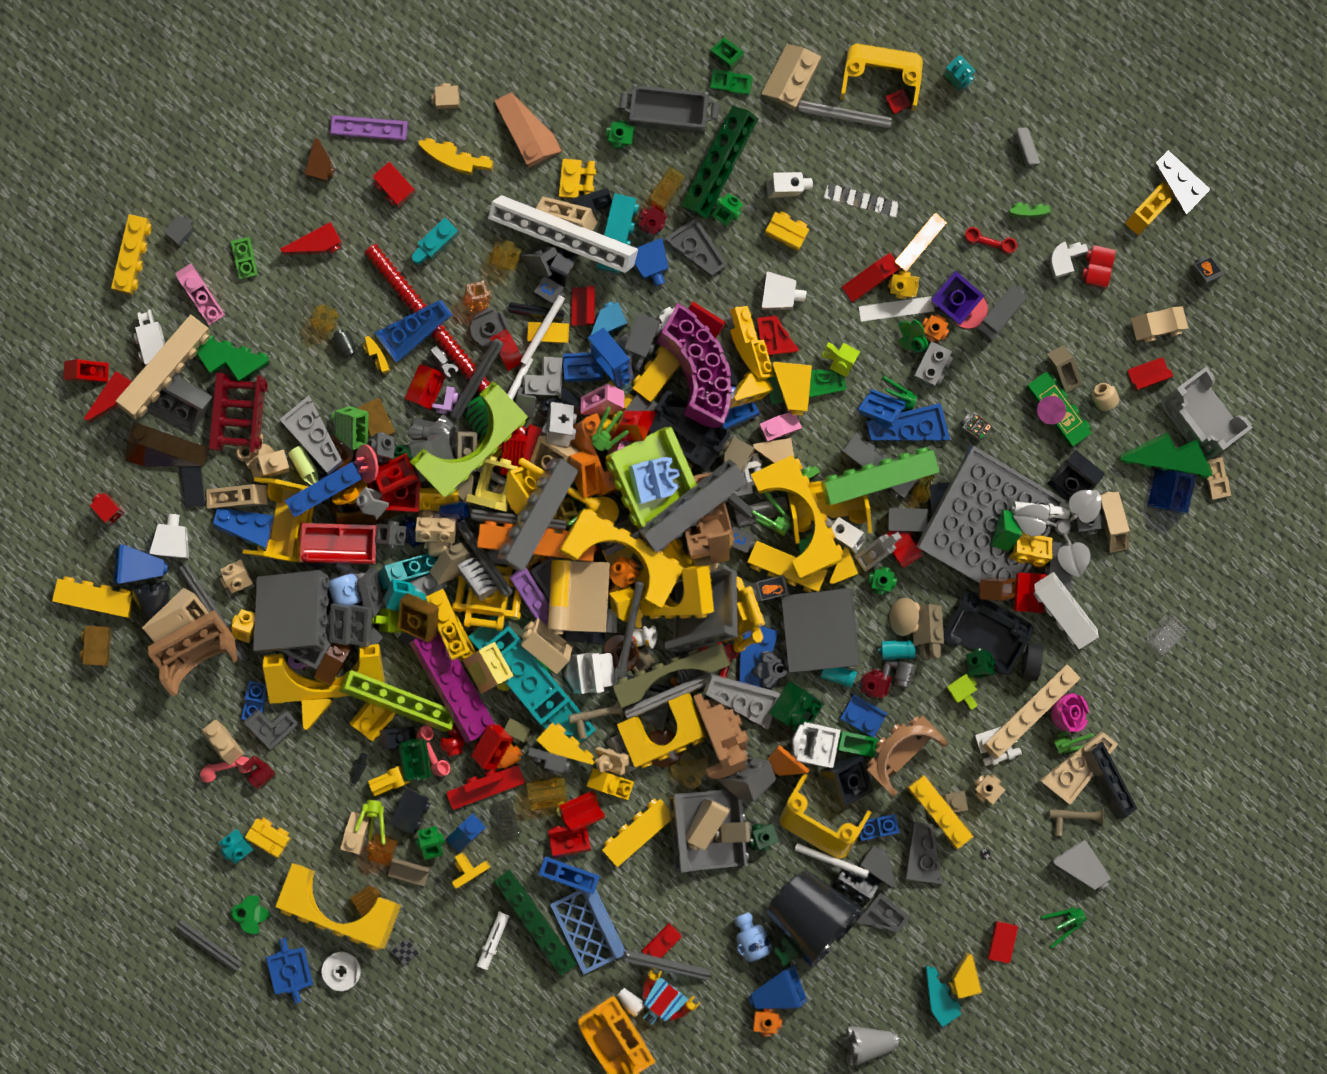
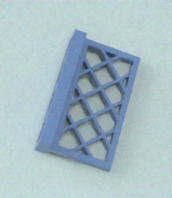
M596 889L594 894L579 890L550 904L583 974L623 956L624 946ZM582 893L586 900L584 907L574 904L576 896ZM561 903L570 905L567 915L559 913L557 905ZM572 907L583 910L580 920L569 917ZM585 911L593 914L594 921L592 925L582 921ZM568 919L578 923L575 933L568 931L566 927ZM581 924L591 927L588 938L578 934ZM593 929L601 931L603 935L601 942L590 939ZM576 937L587 940L584 950L576 948L574 944ZM589 942L599 945L596 955L586 952ZM602 946L610 950L611 957L605 959L599 956ZM585 955L595 958L593 966L585 967L583 963Z

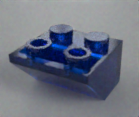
M1155 469L1147 507L1186 515L1189 511L1196 476L1177 471Z

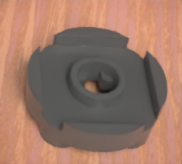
M492 309L478 312L473 318L470 327L471 335L475 342L482 347L488 348L492 344L489 338L504 329L509 330L505 316ZM486 324L495 326L493 333L484 331L487 328Z

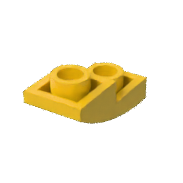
M528 322L527 341L532 342L543 322ZM551 323L540 342L568 343L569 324Z
M366 336V342L363 343L365 353H369L371 358L378 356V359H375L377 370H381L383 374L389 373V365L382 351L369 336Z

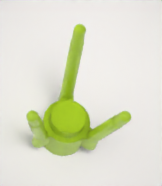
M367 800V804H363L354 832L358 831L365 813H367V817L371 818L368 842L371 843L375 818H378L379 815L381 843L384 845V807L382 802Z

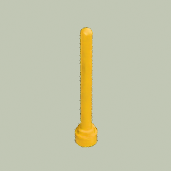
M524 458L519 459L521 466L539 477L543 476L544 470ZM571 486L567 491V494L586 504L585 507L594 512L598 510L602 503V500L597 497L582 498L580 492Z

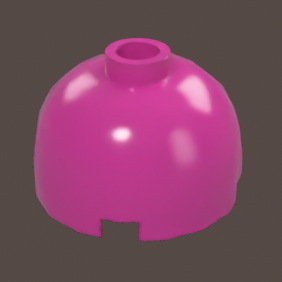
M1075 693L1064 694L1051 708L1052 721L1062 731L1079 732L1084 729L1088 722L1085 719L1086 714H1089V709L1081 695H1076Z

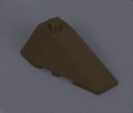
M134 422L127 440L126 461L143 467H203L210 449Z
M333 496L330 497L333 524L371 525L406 512L385 510L376 520L374 515L362 513L357 502L354 504L336 505L332 501Z

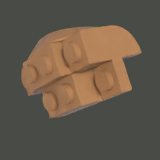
M701 693L695 695L694 699L697 704L695 706L701 720L704 721L720 760L718 764L706 769L708 775L711 778L720 779L747 769L745 761H748L745 750L748 749L746 742L749 740L745 730L742 732L739 726L742 723L739 715H734L732 709L728 710L726 705L713 698L703 700Z
M918 716L914 717L908 723L909 727L904 723L900 726L896 724L889 731L891 735L887 739L883 737L876 744L878 748L875 752L879 755L878 759L874 756L867 763L869 767L866 770L892 797L898 792L892 787L889 781L890 777L897 773L928 740L932 738L943 748L949 744L924 716L920 718Z

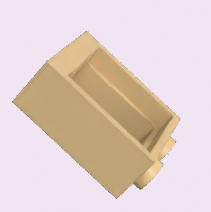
M539 618L534 622L530 621L525 626L521 646L557 674L569 662L573 646L560 635L551 634V630H548V626Z

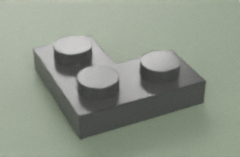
M259 709L244 721L250 730L270 750L299 724L286 709L271 722Z

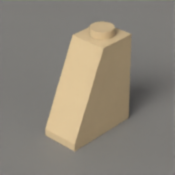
M1106 492L1100 495V510L1104 518V529L1109 552L1127 550L1129 548L1130 530L1119 492Z
M703 799L685 836L686 842L689 843L688 847L696 851L699 848L705 850L730 809L714 801Z

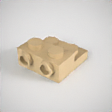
M419 510L416 523V542L455 543L457 512Z

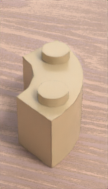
M1183 306L1131 318L1136 340H1144L1145 343L1155 341L1156 337L1170 334L1171 337L1182 334L1181 330L1188 329Z

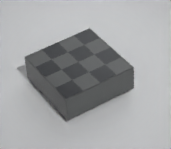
M408 938L392 950L403 965L419 954Z

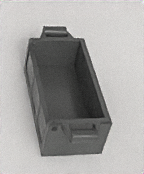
M633 84L632 91L621 93L619 109L630 113L629 125L635 127L705 134L706 122L718 119L719 104L709 99V92H705V95H703L702 92L662 87L639 86L637 88V84ZM628 94L632 95L630 109H627ZM708 103L712 104L710 118H707Z

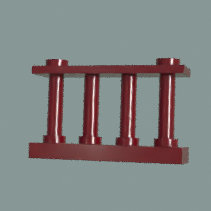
M216 373L209 449L222 451L225 445L250 447V452L259 454V449L262 448V438L260 436L264 395L268 389L266 378L257 376L256 382L231 381L229 375ZM230 388L255 390V400H230L227 397L228 390ZM228 407L254 409L253 420L228 419L226 417V409ZM227 426L252 428L251 439L227 438L224 436V428Z

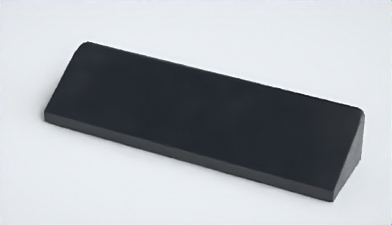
M1100 742L1082 754L1115 818H1126L1137 809V806L1103 742Z

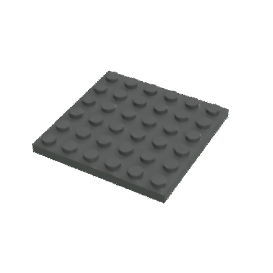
M970 445L916 547L977 583H980L981 579L1016 578V573H1028L1032 564L1018 563L1016 560L1009 559V555L1014 552V546L1009 552L990 546L1002 509L1012 512L1011 506L1013 501L1041 505L1053 504L1057 507H1063L1066 500L977 447ZM1057 518L1047 519V521L1055 523ZM1046 524V530L1040 536L1047 537L1052 526ZM1010 598V599H1006V600L1012 602L1014 598Z

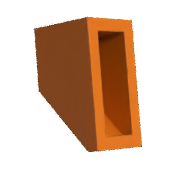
M586 450L569 455L570 465L579 470L574 478V482L581 497L586 498L600 493L598 458Z

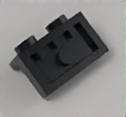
M848 861V862H847V863H850V864H852V865L857 866L856 864H854V863L851 862V861ZM843 869L833 885L840 892L853 897L857 903L866 905L873 897L881 880L870 873L867 878Z

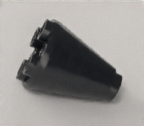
M167 580L156 582V585L149 586V583L138 585V588L132 590V597L146 623L170 601V585Z

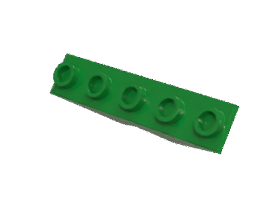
M209 335L210 338L204 345L201 344L196 349L198 356L212 375L228 365L238 381H245L271 363L267 354L258 352V354L251 353V349L240 346V348L233 347V343L222 340V342L215 341V337Z
M1168 432L1121 454L1122 463L1125 464L1140 463L1142 467L1146 468L1156 466L1160 467V470L1171 471L1172 469L1178 470L1180 474L1190 475V473L1198 474V477L1201 478L1213 476V470L1197 439L1176 449Z

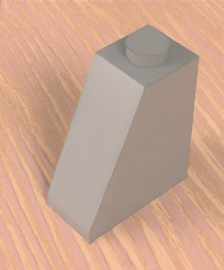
M1086 840L1080 841L1051 860L1054 865L1092 889L1098 888L1101 890L1109 885L1107 881L1111 879Z

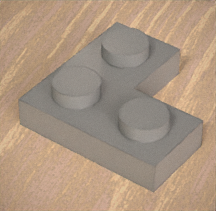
M542 357L541 376L523 375V394L561 396L562 358Z

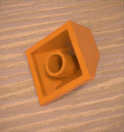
M780 745L767 759L771 763L774 775L783 776L809 772L806 766L797 761L795 757Z

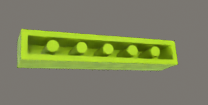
M352 670L344 675L339 689L340 692L443 732L452 729L454 720L445 706Z

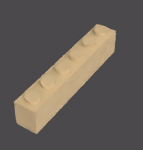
M190 314L116 400L118 407L135 420L139 416L142 417L148 409L147 406L159 398V392L171 384L172 377L184 369V363L196 355V349L208 341L210 338L209 328Z
M1068 664L1063 666L982 747L994 759L999 758L1080 677Z

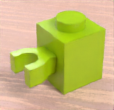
M828 342L825 349L830 352L824 350L821 356L825 359H832L833 363L830 369L847 377L860 351L845 343L838 350L832 343Z
M388 608L381 609L379 616L375 615V617H372L371 624H379V632L405 633L398 629L399 611H393Z
M965 674L946 687L956 703L964 699L970 710L978 706L970 695L977 690L975 687L977 683L973 677H968Z

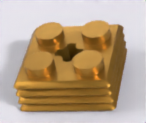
M407 593V595L400 599L398 629L430 643L437 635L439 608L433 603Z

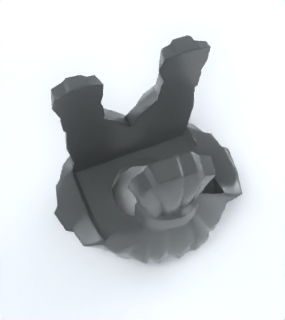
M445 415L441 416L436 422L414 417L413 424L408 430V436L411 438L410 445L422 442L416 440H428L427 437L446 432L452 451L456 427Z

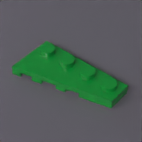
M811 370L809 398L847 390L844 376L836 371ZM774 373L773 377L767 378L774 389L769 393L771 405L785 403Z

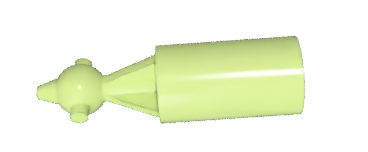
M301 445L292 449L288 454L302 480L309 485L318 482V471L305 448Z

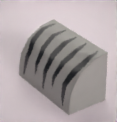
M477 558L468 559L458 565V572L480 602L499 590Z

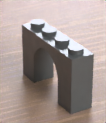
M1012 285L983 319L976 331L992 342L1027 299L1026 291L1018 285L1016 287Z

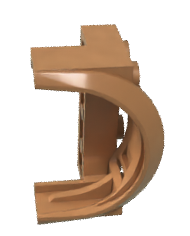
M215 610L148 646V655L159 668L160 682L171 696L178 694V688L182 679L204 660L225 652L230 654L233 663L238 659L235 637Z

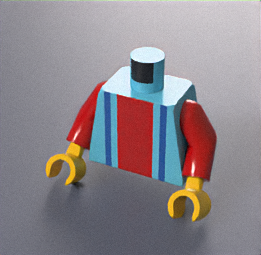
M651 968L643 984L642 998L645 1001L644 1005L649 1008V1011L643 1017L648 1023L652 1025L658 1017L664 1021L667 1019L674 1021L686 1016L700 1005V1002L698 1004L692 1002L695 996H691L688 1000L686 996L660 977L662 970L657 974L653 971L654 968Z

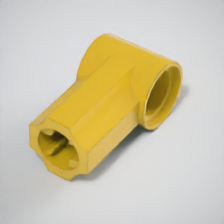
M402 765L368 781L374 796L410 783V781L404 782Z

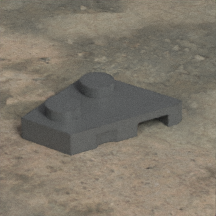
M880 892L857 922L862 925H871L898 933L911 916Z

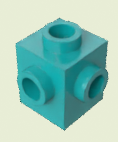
M237 828L219 842L222 848L220 851L222 856L226 860L230 859L234 864L253 850L248 840L245 839L244 835Z

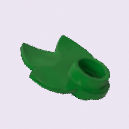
M914 319L911 323L907 321L898 323L903 335L898 340V343L903 348L913 350L914 352H923L928 348V341L924 337L925 330L919 321Z
M256 895L246 897L242 904L235 905L231 911L232 919L240 923L243 931L250 934H258V923L265 921L270 916L266 908L259 906L260 897ZM239 910L244 911L245 914L243 917L238 916Z

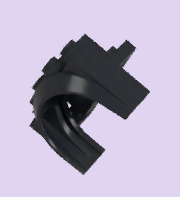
M666 391L655 407L656 415L648 432L652 434L664 427H672L686 461L695 463L707 472L729 441L730 432L721 426L717 428L707 427L685 416L684 413L688 403L672 391Z

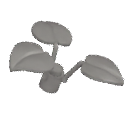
M1082 490L1074 493L1069 500V509L1075 515L1068 520L1060 519L1055 523L1047 521L1049 511L1046 507L1039 504L1025 506L1013 515L1021 530L1030 536H1038L1044 533L1046 524L1053 526L1054 531L1057 534L1063 535L1068 546H1062L1058 550L1057 555L1060 565L1069 574L1077 577L1082 576L1090 561V551L1083 543L1076 542L1071 544L1067 533L1071 529L1070 522L1077 517L1083 523H1088L1098 516L1101 508V496L1098 490Z

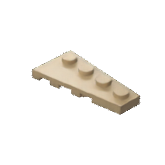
M1100 732L1040 779V781L1071 805L1093 777V773L1082 753L1103 742L1109 754H1111L1118 744L1104 732Z

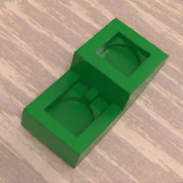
M713 69L710 88L750 95L753 76Z

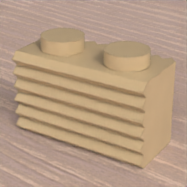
M218 720L212 721L202 730V733L218 755L228 765H231L243 755L242 749Z

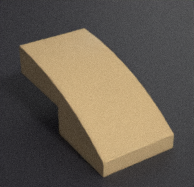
M1220 456L1208 460L1213 470V476L1206 478L1212 500L1231 496L1223 457Z

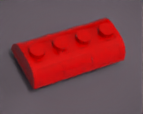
M301 523L298 528L297 537L298 560L300 562L375 564L377 525Z

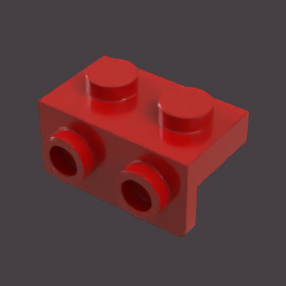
M556 826L552 830H548L553 858L591 851L587 826L574 832L562 826Z

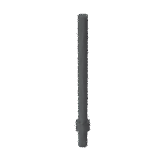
M636 582L619 665L615 670L614 676L616 679L614 686L617 685V680L625 678L627 674L626 665L644 585L642 582Z

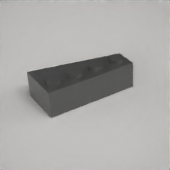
M857 432L841 453L843 456L842 460L850 466L855 464L859 467L858 470H861L863 465L873 463L874 466L880 464V460L889 458L881 452H876L877 449L870 442H862L860 440L862 436ZM917 479L889 487V494L896 499H904Z

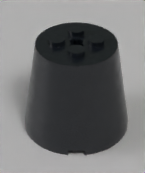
M804 870L782 886L780 889L781 893L771 900V905L766 913L805 962L813 968L832 950L830 946L836 939L842 940L861 917L864 910L825 882Z

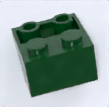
M789 681L768 714L796 732L798 726L804 725V722L812 724L824 704L804 689Z

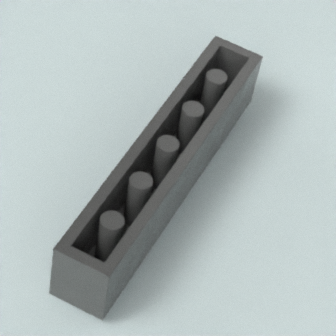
M552 458L547 463L546 471L538 479L536 489L528 497L525 509L518 515L516 525L510 530L506 543L499 550L500 554L497 557L499 560L514 570L524 571L579 470L561 458Z
M729 459L646 523V526L638 529L648 545L657 553L665 549L673 539L682 536L686 529L695 526L699 519L704 515L710 514L717 505L726 502L734 492L740 491L748 481L739 467Z

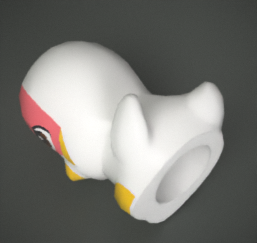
M652 625L651 628L647 629L646 626H643V630L634 627L632 640L636 646L646 645L648 648L653 649L658 637L656 627Z

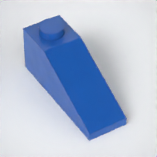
M548 857L544 858L539 875L591 894H594L600 878L597 874Z

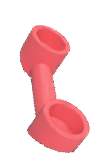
M425 725L418 729L416 739L427 740L429 760L432 765L431 771L435 775L443 777L449 774L450 765L445 760L438 761L429 743V740L434 736L433 730Z
M241 756L231 765H228L226 762L206 765L200 772V778L202 782L207 783L216 778L215 772L238 767L240 773H248L254 766L246 771L242 766L249 758Z

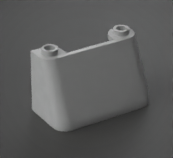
M1205 367L1163 398L1161 405L1189 443L1197 439L1207 460H1210L1253 427L1247 418L1241 415L1232 417L1210 388L1215 384L1213 373Z

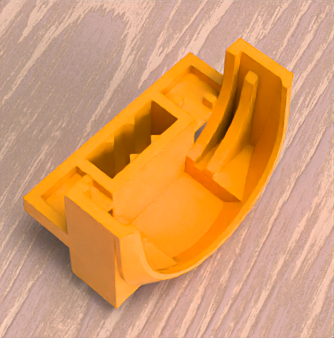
M614 995L582 1014L578 1020V1026L608 1074H639V1072L656 1062L626 1011L622 1009Z

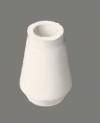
M625 988L617 995L629 1015L632 1014L636 1017L645 1008L643 1001Z

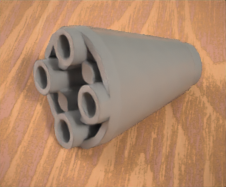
M849 1026L846 1027V1037L842 1038V1044L844 1049L847 1048L848 1065H859L897 1049L899 1040L897 1034L890 1031Z

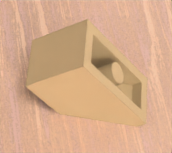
M791 438L753 444L754 450L773 464L791 455L794 456Z
M351 812L340 850L356 854L362 853L370 817L365 815L358 831L354 832L360 813Z

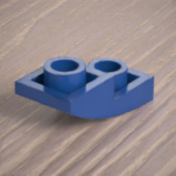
M249 680L241 717L242 720L245 721L257 709L263 713L267 696L266 684Z
M896 814L868 819L859 834L860 841L900 833ZM862 821L857 822V827H859Z

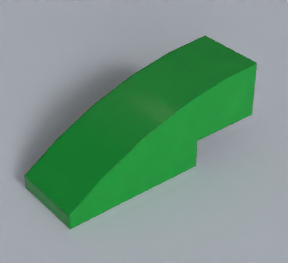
M840 731L837 750L874 757L878 738Z

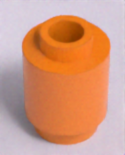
M512 743L509 745L510 747H508L502 760H500L499 766H497L499 769H505L521 760L522 752L518 745L514 746Z

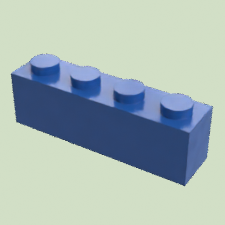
M353 462L286 499L285 502L294 517L362 478Z

